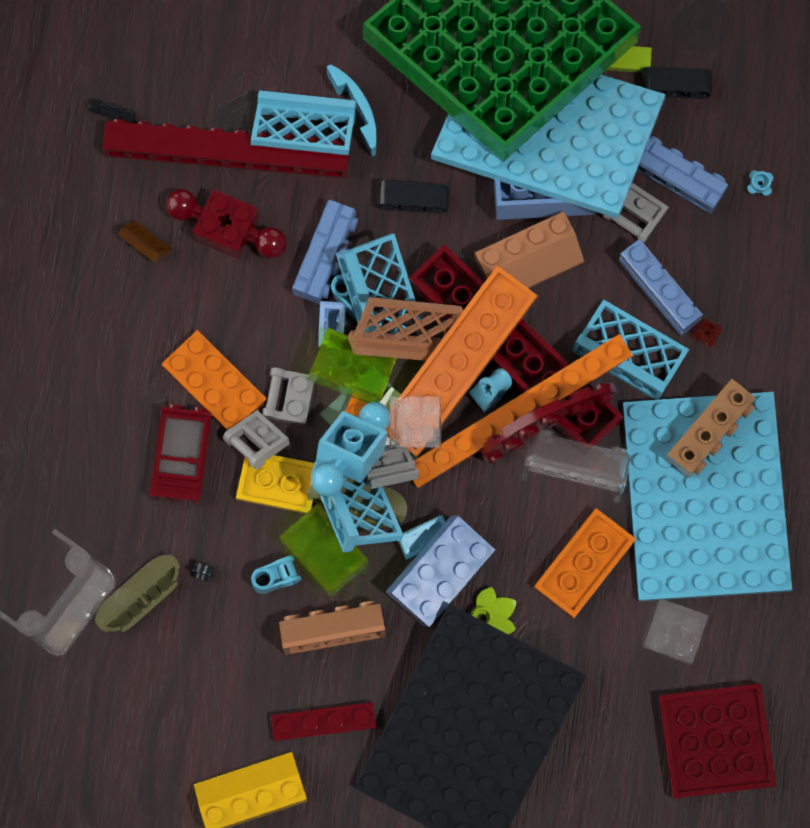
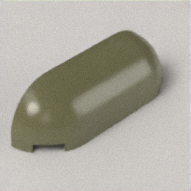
M350 478L347 479L348 482L354 484L357 487L361 485V483L357 481H354ZM365 484L363 490L375 496V489H371L370 486ZM310 485L307 492L308 500H313L320 506V511L327 513L320 495ZM344 487L341 489L342 494L350 498L355 494ZM383 487L397 521L402 523L407 514L405 499L397 491ZM359 495L355 499V501L366 507L370 503V501ZM375 504L371 507L372 510L381 515L385 513L383 508ZM350 506L349 512L360 518L363 513ZM368 515L363 519L373 525H377L379 522Z
M162 555L148 562L103 602L95 616L97 626L105 632L120 630L124 632L134 626L177 586L178 582L176 580L180 568L177 559L172 555Z

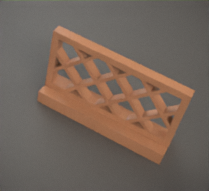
M369 297L355 331H350L348 340L353 353L356 355L426 361L442 340L441 338L431 337L443 331L444 338L463 312L461 306ZM374 306L386 309L375 316L371 314ZM401 309L409 311L398 318L394 316V313ZM424 311L431 312V315L420 321L417 318V315ZM446 314H453L450 319L443 323L439 319ZM388 316L393 319V321L382 327L378 324L379 321ZM411 318L415 320L416 323L405 329L401 326L402 323ZM436 320L439 325L426 331L424 326ZM372 325H375L377 328L373 332L364 331ZM395 327H398L400 330L396 334L386 333ZM418 329H421L423 332L419 336H409V334Z

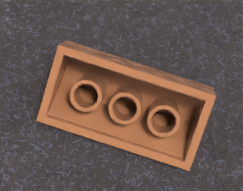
M563 211L475 252L474 262L484 281L488 279L498 265L526 287L530 288L584 263V258L576 234Z
M374 601L360 603V607L350 609L349 606H340L334 608L335 612L324 613V610L310 612L308 617L299 618V615L284 617V621L279 622L285 655L386 637L380 604H375Z

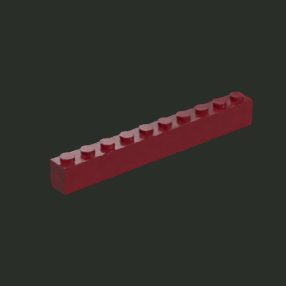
M114 119L113 122L106 121L102 147L105 157L347 179L350 150L349 155L251 145L252 134H248V132L243 130L224 132L220 128H210V130H201L196 126L178 128L168 123L156 126L145 121H139L137 124L127 123V121L122 119ZM260 132L257 137L267 138L272 134ZM290 134L282 136L285 140H293L296 138L294 135ZM309 137L307 139L310 143L320 141L318 137ZM342 139L331 141L334 145L345 146V142Z

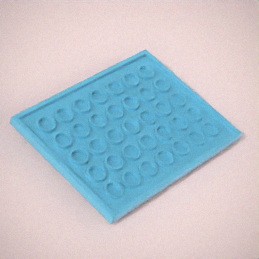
M600 75L504 162L448 114L431 153V159L618 219L664 103L665 94Z
M774 392L751 393L756 397L753 403L755 406L753 412L746 419L743 416L736 423L739 425L736 432L731 437L726 435L720 442L723 446L714 457L710 454L704 461L707 465L698 476L694 473L690 478L666 460V457L716 396L623 402L633 537L636 538L634 550L639 602L792 591Z

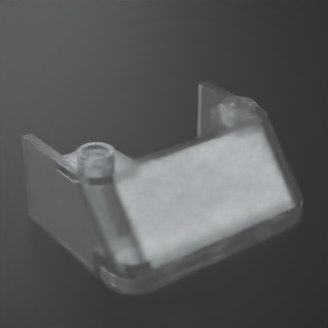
M539 429L540 433L530 439L521 480L526 481L528 471L615 491L614 502L619 503L625 489L631 456L626 454L627 450L619 447H612L611 450L552 436V432Z
M54 529L52 534L55 538L70 548L65 557V565L70 572L76 575L46 617L37 611L31 610L23 613L17 622L2 611H0V618L51 655L61 656L70 649L116 585V578L112 571L86 550Z

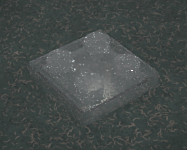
M390 397V447H441V397Z
M659 599L643 648L692 665L708 615Z

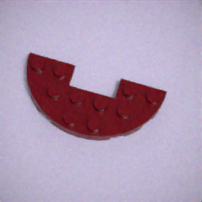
M614 383L599 384L596 386L597 390L594 388L590 389L589 387L571 393L569 395L570 399L567 401L566 399H556L515 420L501 429L503 435L491 436L483 444L484 447L480 448V453L484 461L493 464L503 459L502 454L509 450L515 452L525 447L524 442L540 433L539 429L546 425L552 427L562 422L561 417L567 414L580 417L590 412L591 406L597 403L603 405L613 399L612 395L618 392Z

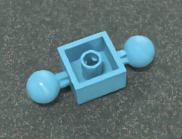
M379 402L366 404L361 409L359 418L342 411L320 439L316 463L320 465L311 475V485L319 495L329 497L337 494L343 487L344 476L361 483L384 453L388 432L386 429L391 421V414L384 404Z

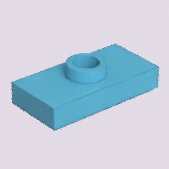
M439 515L403 532L404 536L398 543L405 559L418 555L444 525L443 515Z

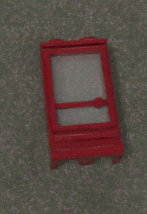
M176 404L161 407L151 487L149 490L151 500H156L157 497L169 498L172 502L188 500L195 501L196 505L201 506L213 416L211 412H208V409L194 407L193 410L183 409V406Z

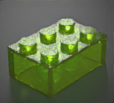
M328 328L307 380L366 403H380L397 358L356 355L353 353L347 335Z
M318 504L279 537L283 546L330 598L369 565L368 559L356 546H354L353 551H342L328 515Z

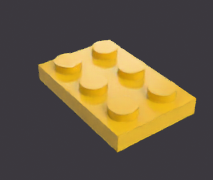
M273 455L265 461V464L260 469H254L245 457L236 500L310 515L313 500H308L307 492L311 485V472L315 463Z

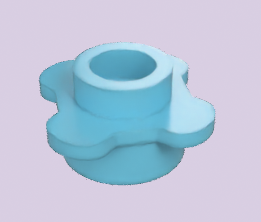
M752 171L749 174L751 181L747 188L750 194L761 193L764 196H769L772 192L770 185L773 181V175L763 171Z

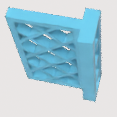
M259 90L251 145L349 155L353 125L356 117V101ZM261 115H272L275 117L266 121ZM285 118H299V120L290 124ZM310 120H319L324 122L315 127L310 122ZM281 122L285 128L277 132L272 126ZM334 123H347L348 125L339 129ZM305 124L310 130L301 134L296 128ZM330 127L334 133L325 137L320 131ZM266 129L272 134L267 138L257 137L260 132ZM291 132L296 138L285 140L282 136ZM316 135L320 141L310 143L307 139ZM340 137L345 142V146L334 145L331 141Z
M394 233L336 253L358 323L370 297L369 292L372 293L371 297L373 298L378 296L383 299H393L399 287L405 290V301L416 302ZM387 241L390 242L392 249L388 258L378 253L382 243ZM365 250L372 254L366 267L359 264L356 253ZM376 256L386 261L381 274L371 270ZM391 264L396 266L399 271L396 281L385 277ZM369 273L379 277L374 290L368 288L365 283ZM384 280L394 285L389 297L378 293ZM373 308V311H372L371 314H372L373 316H375V315H377V314H379V313L376 312V311H374V308ZM401 309L397 318L404 315L405 311L408 310ZM420 314L417 315L419 321L421 320ZM388 317L384 318L385 320H387V321H389V322L393 321L392 319H390V318H388ZM381 320V321L378 322V324L380 325V327H381V325H382V323H383V320ZM372 325L364 331L373 332L377 328L375 325ZM395 327L391 330L390 334H396L400 330L397 331L398 327Z
M603 299L588 325L575 342L572 352L583 357L610 340L607 338L605 328L617 326L619 334L626 345V340L639 339L641 349L631 351L633 356L643 354L646 365L638 367L633 364L630 358L608 373L652 399L659 400L689 349ZM606 309L613 313L615 321L603 323L601 318L602 311ZM630 323L635 326L636 333L624 335L622 325ZM600 329L603 340L594 341L587 337V335L592 330ZM643 337H654L658 346L646 348ZM673 348L681 353L678 359L668 361L664 350ZM660 351L663 362L651 364L648 353ZM665 367L667 373L665 380L662 381L655 377L652 369Z
M315 461V464H314V466H313L311 475H312L313 471L320 465V464L316 463V461ZM345 476L343 487L355 493L352 498L342 494L341 490L329 497L320 495L343 552L353 551L356 545L402 540L404 535L383 487L374 488L376 491L374 496L363 490L365 484L370 486L366 478L357 487L348 482V477ZM358 495L370 501L367 507L355 501ZM375 504L383 508L385 513L381 515L372 510L371 507ZM350 506L363 513L360 518L349 512ZM368 515L379 522L376 526H373L364 521V517ZM383 523L392 528L393 533H386L379 529V527ZM358 526L371 532V534L359 536Z

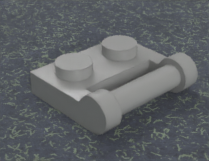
M632 183L623 209L646 223L647 226L642 229L621 214L618 219L605 214L603 218L608 221H614L638 237L637 240L640 239L645 243L669 207Z
M271 368L270 377L272 379L266 408H263L262 415L271 420L306 425L315 375ZM281 379L288 380L283 412L276 411Z
M258 410L230 428L223 436V440L228 445H233L243 454L254 469H260L266 460L289 445L288 437ZM244 434L260 450L255 453L239 437Z

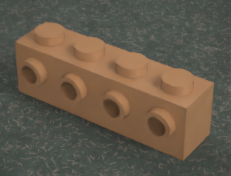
M731 379L670 450L666 460L688 478L694 473L698 476L707 465L704 462L710 454L714 457L722 448L723 444L720 442L726 435L731 437L739 428V425L736 423L743 416L746 419L755 409L753 403L756 397L735 380Z

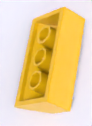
M292 752L194 784L206 828H230L308 802Z

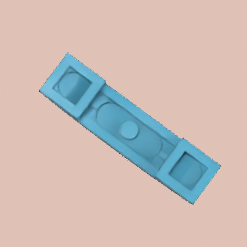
M333 65L327 66V75L337 94L340 95L347 91L351 100L356 101V109L365 123V126L360 128V136L371 157L376 155V126L367 99L355 82L343 71Z

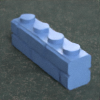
M650 136L637 171L712 214L728 187V184L725 183L726 180L717 173H708L699 162H689L683 158V154L674 148L669 150L662 146V142L658 138Z
M328 200L292 287L294 295L320 304L323 298H328L331 291L330 279L332 276L336 277L340 269L336 253L348 249L350 241L347 240L349 232L354 233L358 225L359 219L356 218V210L354 208Z
M640 239L620 254L619 262L680 336L700 322L703 314L697 307L693 306L694 303L665 269H662L660 262Z

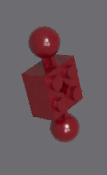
M185 189L175 190L167 197L166 210L173 219L184 221L192 217L198 220L192 232L194 240L198 243L240 260L248 241L255 244L258 253L268 259L281 256L286 249L287 240L281 230L268 227L260 231L255 228L260 218L257 207L214 189L205 207L197 204L195 196ZM225 222H230L231 224H226L225 227H222V224Z

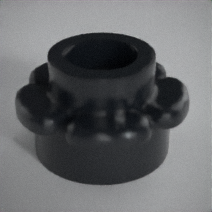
M195 562L193 569H190L191 572H194L193 578L208 582L209 577L214 578L215 576L213 575L214 567Z

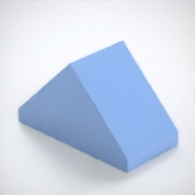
M320 301L318 347L343 348L346 321L345 303Z

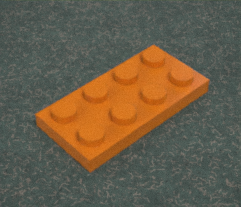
M198 330L162 363V367L204 408L208 409V412H211L212 416L227 431L257 411L267 401V398Z
M595 508L539 579L534 589L574 619L628 551L636 538Z

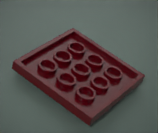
M761 683L658 696L673 799L776 787Z

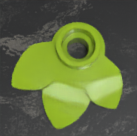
M492 587L481 591L477 596L476 607L471 611L470 615L476 618L478 615H485L487 618L486 623L507 634H511L516 629L508 619L514 612L516 601L506 597L496 598Z

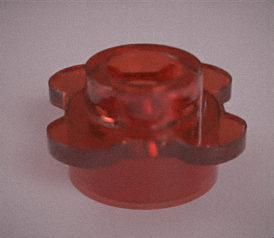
M701 319L698 330L693 333V338L695 341L706 343L707 347H713L716 344L717 336L722 332V328L720 325H716L707 319Z

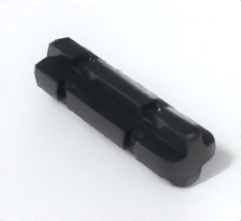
M92 98L88 108L90 112L96 114L100 112L102 116L111 119H122L127 121V123L135 121L136 113L133 110L127 108L124 110L123 107L106 101L102 103V100Z

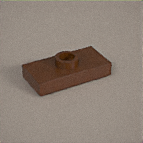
M135 220L123 226L118 233L121 238L135 247L138 252L143 253L155 263L167 257L172 250L171 247Z

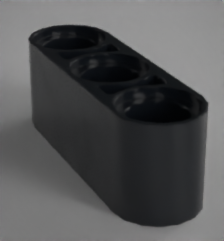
M646 67L642 69L641 87L663 93L665 98L707 99L712 96V71L701 68Z
M379 181L376 206L379 209L389 211L446 213L448 210L449 187L439 183Z

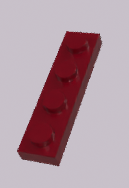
M373 702L271 715L274 742L376 729Z

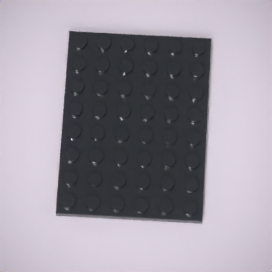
M448 604L354 788L428 828H509L587 675L467 612Z

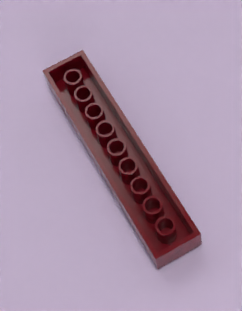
M445 244L409 277L411 288L426 303L461 306L463 311L484 284ZM446 314L442 316V318L446 321L450 319L453 314ZM523 319L520 320L489 362L495 370L502 368L509 373L512 386L520 394H523L570 365ZM589 383L588 385L584 386V387L581 388V389H584V388H587V387H589L590 389H592V388H594V387ZM610 402L603 405L597 403L590 407V412L580 417L567 414L561 417L562 422L554 427L587 457L622 421L623 415Z

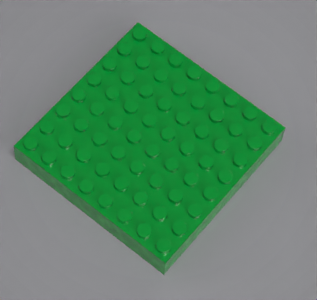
M390 0L363 23V40L504 162L638 42L641 26L610 0Z

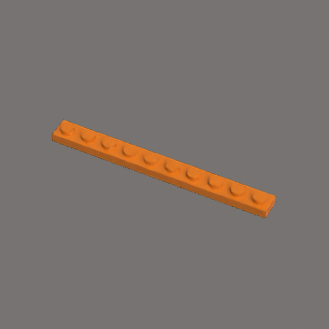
M620 334L414 460L415 468L419 470V478L413 480L417 488L422 487L479 452L480 448L484 447L483 444L491 436L503 435L501 429L556 399H565L571 393L578 391L632 358L633 354Z

